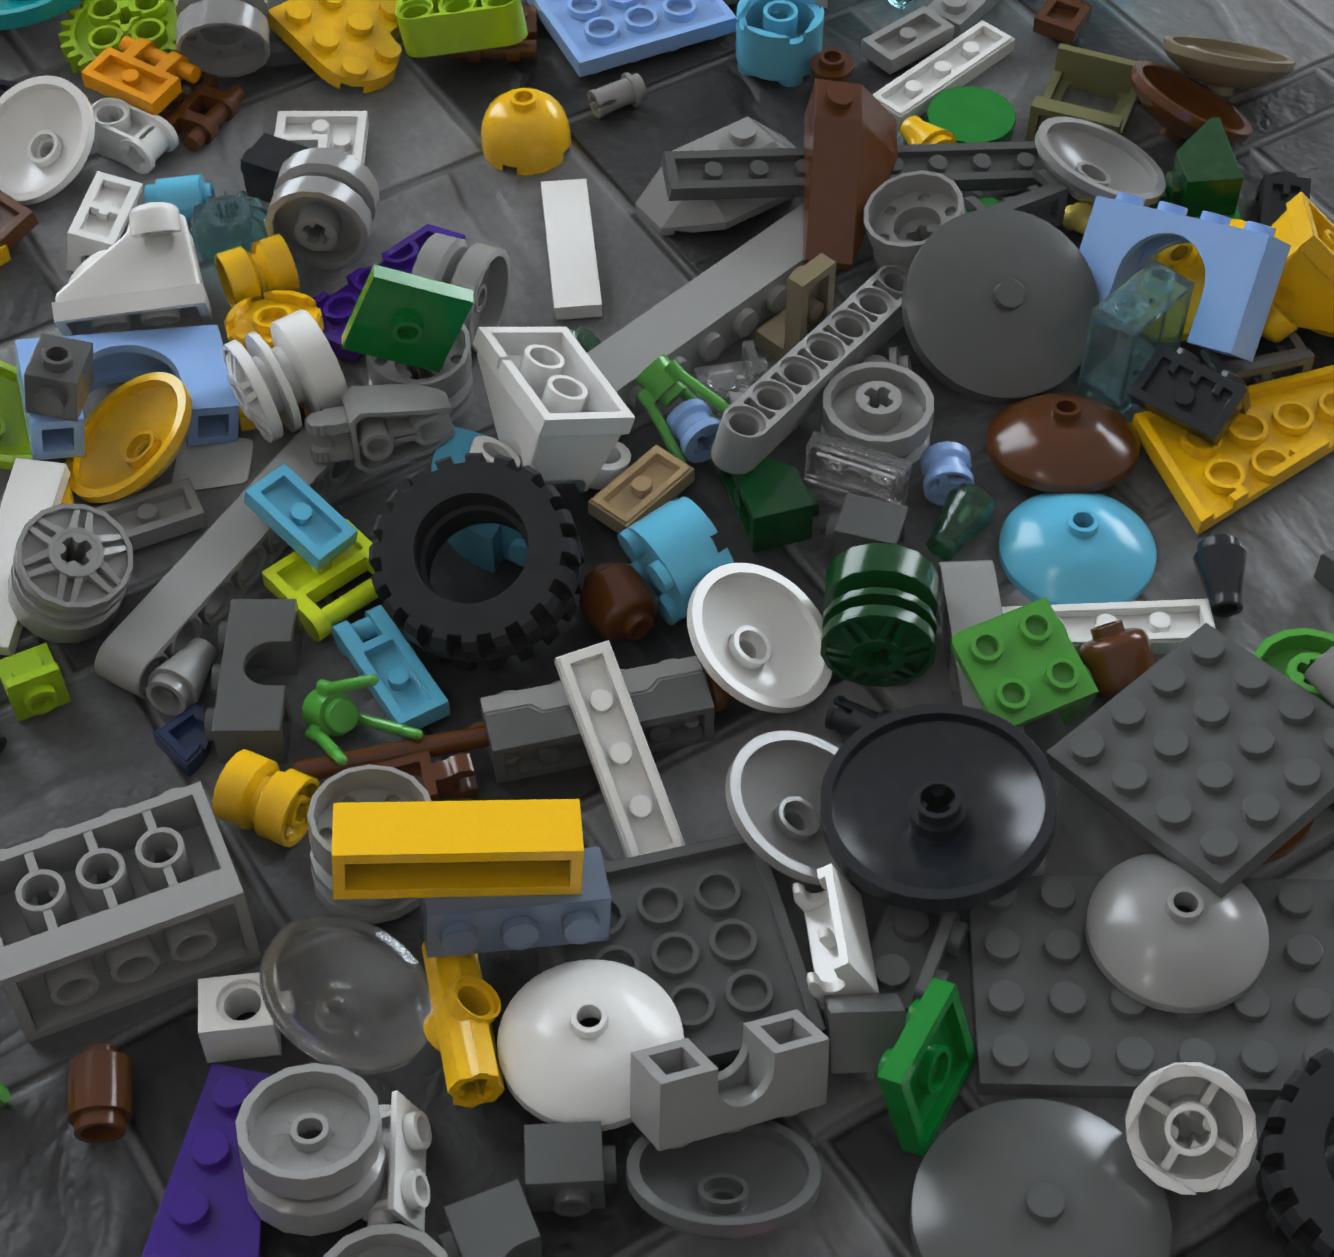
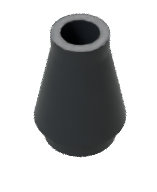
M1227 534L1212 535L1202 539L1198 543L1197 552L1193 556V562L1209 600L1211 612L1217 617L1234 616L1243 610L1242 592L1247 552L1240 546L1238 538Z

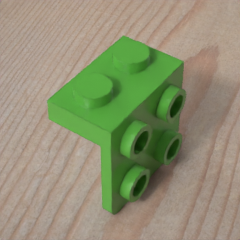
M1046 597L955 633L951 639L950 649L983 710L1007 720L1016 727H1021L1057 711L1065 725L1083 718L1099 692L1091 672L1083 664L1068 637L1064 624L1057 617Z

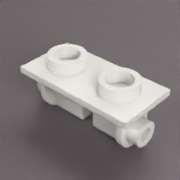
M396 1090L392 1091L391 1105H379L388 1175L381 1197L362 1219L368 1222L367 1226L394 1224V1222L402 1221L408 1227L425 1232V1208L429 1205L431 1197L430 1186L426 1177V1149L432 1141L431 1126L427 1115Z

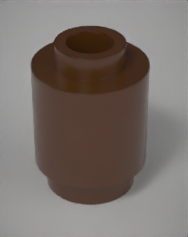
M111 1044L89 1045L83 1048L80 1054L72 1057L68 1063V1123L74 1127V1136L80 1141L106 1143L118 1140L126 1134V1124L132 1120V1059L127 1054L120 1052L118 1047Z

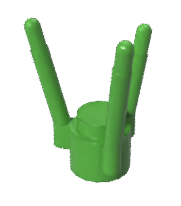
M665 354L655 359L635 380L643 389L635 398L648 411L669 453L687 464L656 403L660 401L665 407H668L679 397L684 401L697 399L687 389L689 388L720 412L724 413L730 405L687 373L675 359L671 361Z
M363 675L334 682L320 679L316 684L317 689L310 692L303 702L302 718L308 726L305 737L308 740L317 742L340 766L346 765L348 759L329 735L334 737L342 736L351 731L355 725L369 727L414 740H420L423 737V732L420 729L358 712L354 700L349 695L342 693L376 685L379 681L377 675Z

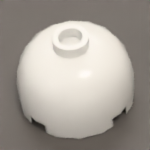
M1201 1062L1172 1063L1151 1072L1134 1090L1125 1116L1127 1143L1138 1168L1156 1185L1181 1195H1196V1192H1208L1215 1188L1219 1190L1231 1185L1249 1166L1257 1144L1255 1112L1244 1089L1224 1071Z

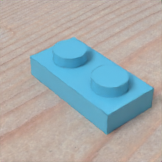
M285 463L245 491L244 503L316 571H319L356 543L358 531Z

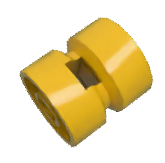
M280 234L253 242L251 252L239 246L214 255L219 281L231 309L245 298L251 297L252 303L262 300L264 297L263 293L272 290L300 292V282L293 257L287 243Z
M243 749L227 762L220 773L214 788L212 811L216 818L242 829L249 830L254 827L258 836L283 847L291 848L298 844L308 831L307 815L311 798L321 784L318 779L292 768L282 772L276 761Z

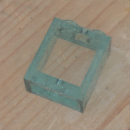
M1153 259L1093 308L1076 394L1100 400L1112 406L1121 414L1135 403L1129 401L1127 396L1128 390L1136 380L1133 376L1140 374L1159 343L1174 351L1177 347H1180L1194 282Z

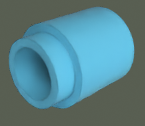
M202 174L156 179L155 184L145 186V204L150 202L174 204L179 209V214L186 218L187 223L208 221L210 211L216 210L217 207L214 186L212 183H206Z

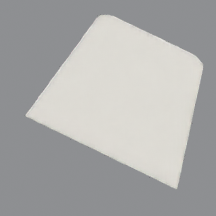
M238 437V441L230 443L187 446L185 440L176 456L172 483L189 478L195 491L245 483L250 473L253 441Z

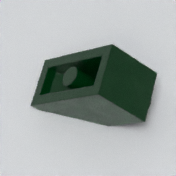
M1220 117L1210 118L1176 151L1173 169L1166 173V196L1169 200L1173 199L1176 205L1187 208L1186 216L1201 217L1202 211H1209L1220 215L1235 214L1243 175Z
M766 456L753 470L746 474L737 475L721 470L720 480L752 553L812 538L813 517L819 515L818 499L812 486L805 487L797 467Z

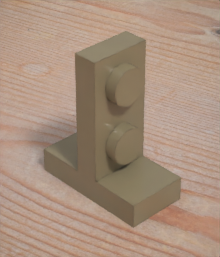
M820 253L804 266L797 267L790 274L786 284V308L755 331L756 346L779 361L833 312L836 262Z

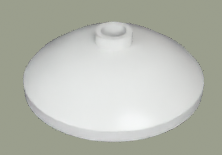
M38 76L16 84L0 97V190L22 205L42 202L59 193L79 174L89 156L95 134L94 112L86 95L73 83L57 76Z
M730 563L712 570L697 584L691 594L687 608L689 637L703 668L724 691L740 702L758 710L772 713H788L806 707L826 689L833 671L826 666L820 655L823 618L812 601L794 583L781 574L763 566L750 563Z
M577 960L557 965L540 973L516 993L508 1004L500 1022L497 1037V1054L501 1073L509 1091L522 1107L532 1115L548 1124L601 1121L602 1131L632 1123L630 1120L631 1052L684 1039L681 1018L673 1001L665 990L649 976L635 968L614 961ZM586 1018H595L600 1021L593 1027H584L579 1023Z

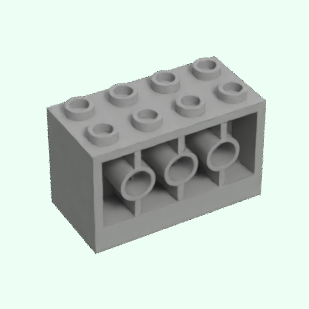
M201 782L183 788H172L163 792L160 796L125 808L112 809L100 817L68 828L52 830L43 837L8 849H0V980L28 1043L261 956L243 888Z

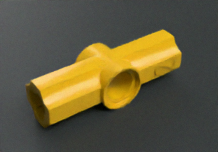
M424 941L421 947L433 1009L423 1021V1031L431 1045L441 1053L447 1091L452 1095L453 1104L457 1106L474 1108L479 1104L494 1102L505 1089L492 1028V1022L501 1011L499 996L493 987L482 979L477 953L427 958Z

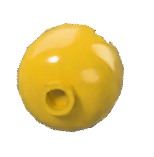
M518 88L499 95L487 108L482 121V150L485 159L494 168L503 171V165L517 168V175L541 174L556 168L564 161V152L567 149L570 151L571 133L565 110L554 97L537 89Z

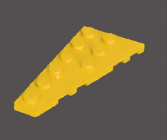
M1334 365L1246 386L1249 391L1251 406L1245 415L1237 414L1217 446L1148 410L1134 414L1132 425L1138 433L1141 445L1197 535L1334 451Z

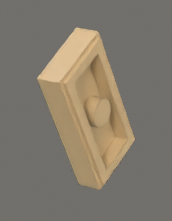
M656 444L588 501V514L619 534L662 505L672 501L695 481V469Z

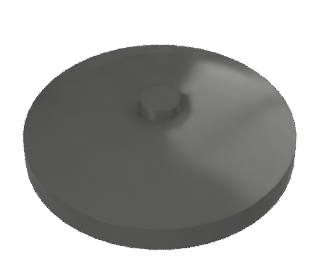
M988 208L975 210L955 217L943 224L930 235L913 258L902 290L901 306L905 331L911 346L923 365L940 382L952 390L972 399L988 403H1014L1023 398L1048 393L1058 387L1083 362L1094 342L1098 328V291L1091 269L1079 249L1066 235L1050 223L1034 215L1012 209Z
M1012 1099L996 1102L966 1114L942 1132L931 1145L918 1169L913 1186L909 1221L915 1257L1170 1256L1172 1221L1164 1188L1156 1185L1138 1168L1127 1143V1136L1097 1115L1066 1103L1046 1099Z

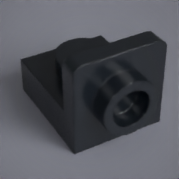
M1288 171L1264 174L1256 190L1255 200L1259 201L1257 223L1272 226L1287 210L1286 203L1301 191L1310 200L1311 178H1301L1295 173Z

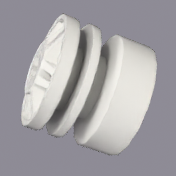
M303 309L271 323L270 331L273 348H270L265 340L255 331L245 336L247 351L237 340H232L222 347L223 359L229 373V383L235 398L247 418L254 423L257 430L269 443L283 437L282 422L292 432L302 427L298 404L301 403L310 414L317 412V410L323 411V409L343 406L342 396L348 390L341 367L327 338L313 317Z

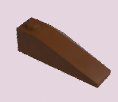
M817 78L814 82L804 117L803 265L820 253H823L836 262V269L851 270L866 234L864 207L871 193L889 179L898 158L897 120L862 84Z

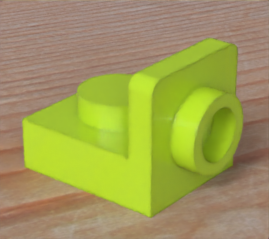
M47 643L0 660V680L18 722L35 715L45 714L56 707L71 702L61 670L54 661Z

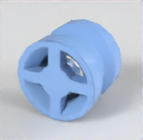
M697 398L684 401L671 411L666 419V423L677 444H680L682 454L688 461L700 463L711 458V449L721 421L712 417V411L703 400Z
M950 441L939 442L929 446L920 458L921 471L925 476L923 480L925 497L929 502L940 506L958 505L966 501L975 490L973 474L970 471L972 466L970 451L964 445Z

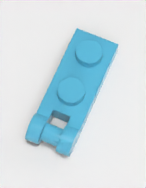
M379 605L366 611L365 618L352 624L346 620L331 627V633L339 651L343 656H347L359 676L377 675L378 683L367 688L390 721L421 729L450 715L448 699L383 606Z

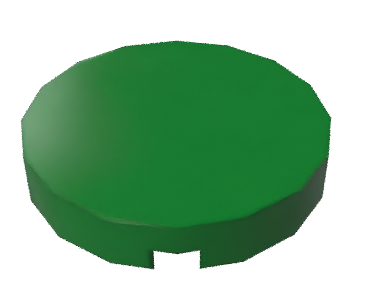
M975 86L955 87L941 92L931 100L926 115L928 123L952 132L956 137L957 143L1010 142L1016 123L1014 107L1005 97L992 90Z

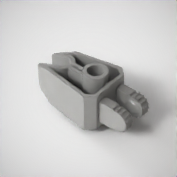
M416 383L351 386L342 396L343 406L323 409V411L317 410V412H312V414L305 418L308 434L317 437L323 436L321 439L312 441L309 450L313 461L329 464L332 461L340 462L354 459L356 468L368 474L428 455L455 435V430L449 416L452 413V407L447 393Z

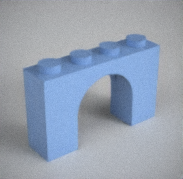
M1118 191L1115 199L1096 195L1079 251L1088 263L1096 283L1099 297V321L1125 328L1140 278L1150 261L1168 247L1182 243H1192L1199 251L1204 263L1205 285L1187 343L1209 351L1253 362L1291 247L1290 244L1274 237L1276 229L1253 221H1246L1244 229L1230 226L1231 218L1209 211H1202L1201 217L1198 219L1186 216L1187 208L1164 201H1159L1157 209L1144 206L1146 199Z
M218 324L60 336L93 343L94 381L89 394L102 386L118 382H128L147 373H170L187 386L192 397V420L186 438L187 446L238 441L239 403L229 383V373L223 359V342ZM39 338L15 340L17 379L32 459L46 460L85 456L83 411L78 422L26 412L24 372Z

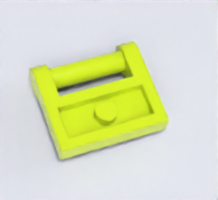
M348 519L346 520L358 531L356 543L319 571H316L294 551L261 572L264 586L277 599L297 600L300 620L307 633L316 642L332 634V626H335L378 598L372 580L369 578L322 609L315 604L367 570L373 575L375 573L369 563V546L373 543Z

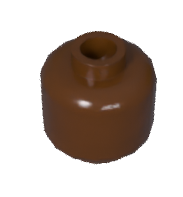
M604 563L594 568L586 575L584 586L579 596L580 611L605 640H609V642L636 641L644 637L654 625L653 618L659 606L658 596L634 567L625 563Z
M1122 620L1112 621L1090 629L1093 639L1084 643L1078 651V655L1091 672L1095 685L1099 690L1096 697L1106 698L1107 702L1156 663L1147 633L1140 628L1125 629Z

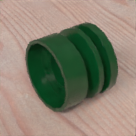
M869 543L854 546L837 555L826 571L820 651L826 666L842 679L863 686L890 687L907 684L923 676L934 664L936 653V612L939 576L933 564L915 550L898 544Z

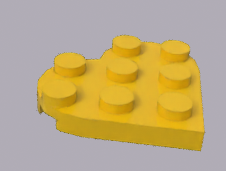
M288 0L269 9V16L267 18L269 27L323 80L333 87L340 89V84L343 83L351 87H364L363 93H370L383 89L394 80L402 51L400 44L395 41L400 31L395 14L397 0Z

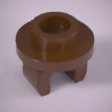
M828 48L818 52L810 60V72L814 76V82L816 78L848 82V78L854 71L853 59L836 48Z

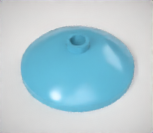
M1045 492L1027 499L1018 505L1006 518L1000 532L998 544L1000 564L1013 586L1032 601L1046 597L1050 605L1132 602L1149 585L1157 559L1154 538L1144 521L1126 505L1096 492L1063 494Z

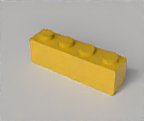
M580 799L333 803V900L582 895L584 843Z

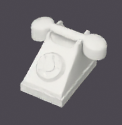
M150 202L133 208L128 214L129 224L122 238L108 250L98 251L87 258L71 275L68 284L57 292L55 302L52 303L54 323L63 336L214 325L212 307L204 288L193 238L189 233L186 218L179 214V209L176 205L166 202Z
M567 326L478 327L473 345L477 349V358L498 440L488 436H477L473 440L469 453H483L488 463H493L495 456L498 454L513 458L518 470L529 465L541 473L545 485L574 483L580 492H586L589 488L602 490L628 468L631 453L618 440L621 435L630 433L636 417Z

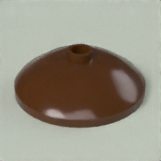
M1137 61L1131 69L1132 86L1144 110L1160 124L1158 131L1169 140L1176 143H1181L1183 139L1188 140L1210 118L1220 117L1230 145L1245 142L1252 133L1250 122L1235 106L1197 80L1175 69L1151 61Z
M1044 393L1018 400L1000 411L988 427L986 449L990 460L1000 472L1024 486L1051 493H1087L1110 487L1123 480L1133 471L1139 458L1140 439L1136 429L1127 418L1115 408L1100 400L1072 393Z

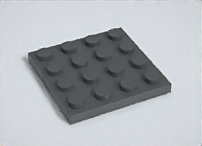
M1205 623L1046 751V757L1053 771L1220 898H1223L1334 802V708Z
M740 834L604 863L612 898L609 941L547 946L552 967L577 960H607L628 965L649 976L665 990L676 1006L683 1026L684 1039L688 1038L715 1066L729 1064L736 1059L742 1046L743 1023L798 1009L824 1034L826 1031L816 999L808 990L807 972L772 868L749 847ZM586 1018L579 1023L584 1027H593L600 1021L595 1018Z

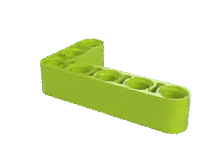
M397 0L395 14L406 54L411 57L423 58L505 47L523 41L528 35L521 0Z

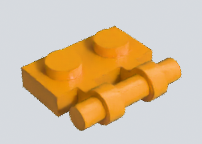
M130 36L122 38L119 45L120 51L111 47L106 48L81 71L85 87L110 98L122 99L128 104L152 115H158L182 92L181 80L184 79L188 82L196 83L201 75L200 67L189 63V59L185 55L175 51L166 53L158 49L156 43L148 39H134Z

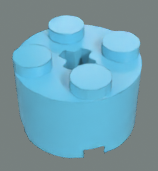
M740 0L737 6L736 59L738 61V71L747 76L778 81L779 84L785 87L800 85L803 77L811 73V58L816 53L822 51L823 6L820 9L817 5V0Z
M684 496L667 502L617 534L620 546L631 559L632 563L630 565L638 571L658 596V611L670 625L687 617V608L691 594L697 584L708 573L720 566L734 563L728 548L718 553L711 536L718 533L713 523L692 500Z

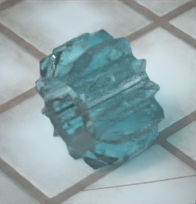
M225 190L223 196L220 197L207 195L206 204L194 206V215L190 219L192 225L190 226V232L202 258L214 259L215 254L239 246L251 252L253 242L268 237L265 225L266 209H264L258 197L248 198L245 191H240L236 195H229Z

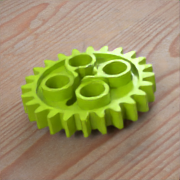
M176 0L81 1L79 3L81 9H69L67 12L70 20H64L60 23L63 32L59 33L58 36L66 62L70 64L73 73H81L106 48L111 47L120 51L119 45L124 36H130L134 39L145 38L156 43L158 49L166 53L177 52L175 24L178 18L175 10Z

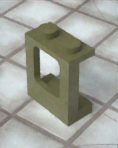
M1060 43L1057 49L1055 68L1042 97L1036 95L1032 102L1026 141H1035V134L1041 123L1052 117H1073L1087 120L1124 136L1139 100L1130 77V71L1137 61ZM1076 89L1113 98L1117 101L1113 113H1107L1066 103L1063 100L1069 90Z

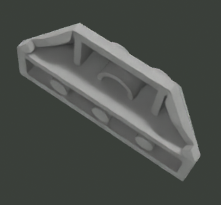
M747 116L673 151L796 147L783 135ZM661 166L636 201L635 211L661 236L674 235L675 231L695 233L726 230L794 197L669 201Z

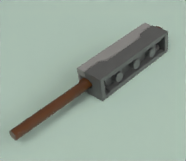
M697 656L681 659L670 658L656 664L620 669L651 753L714 740L715 714L723 711L729 705L732 696L715 683L707 672L706 674L702 672V666ZM558 680L549 685L518 691L507 690L496 695L480 698L483 722L474 723L468 728L423 736L420 740L407 739L344 751L343 753L348 759L344 766L338 765L329 755L294 761V768L316 779L332 777L347 768L368 764L373 765L374 763L429 750L430 758L488 747L496 784L592 764L562 682Z

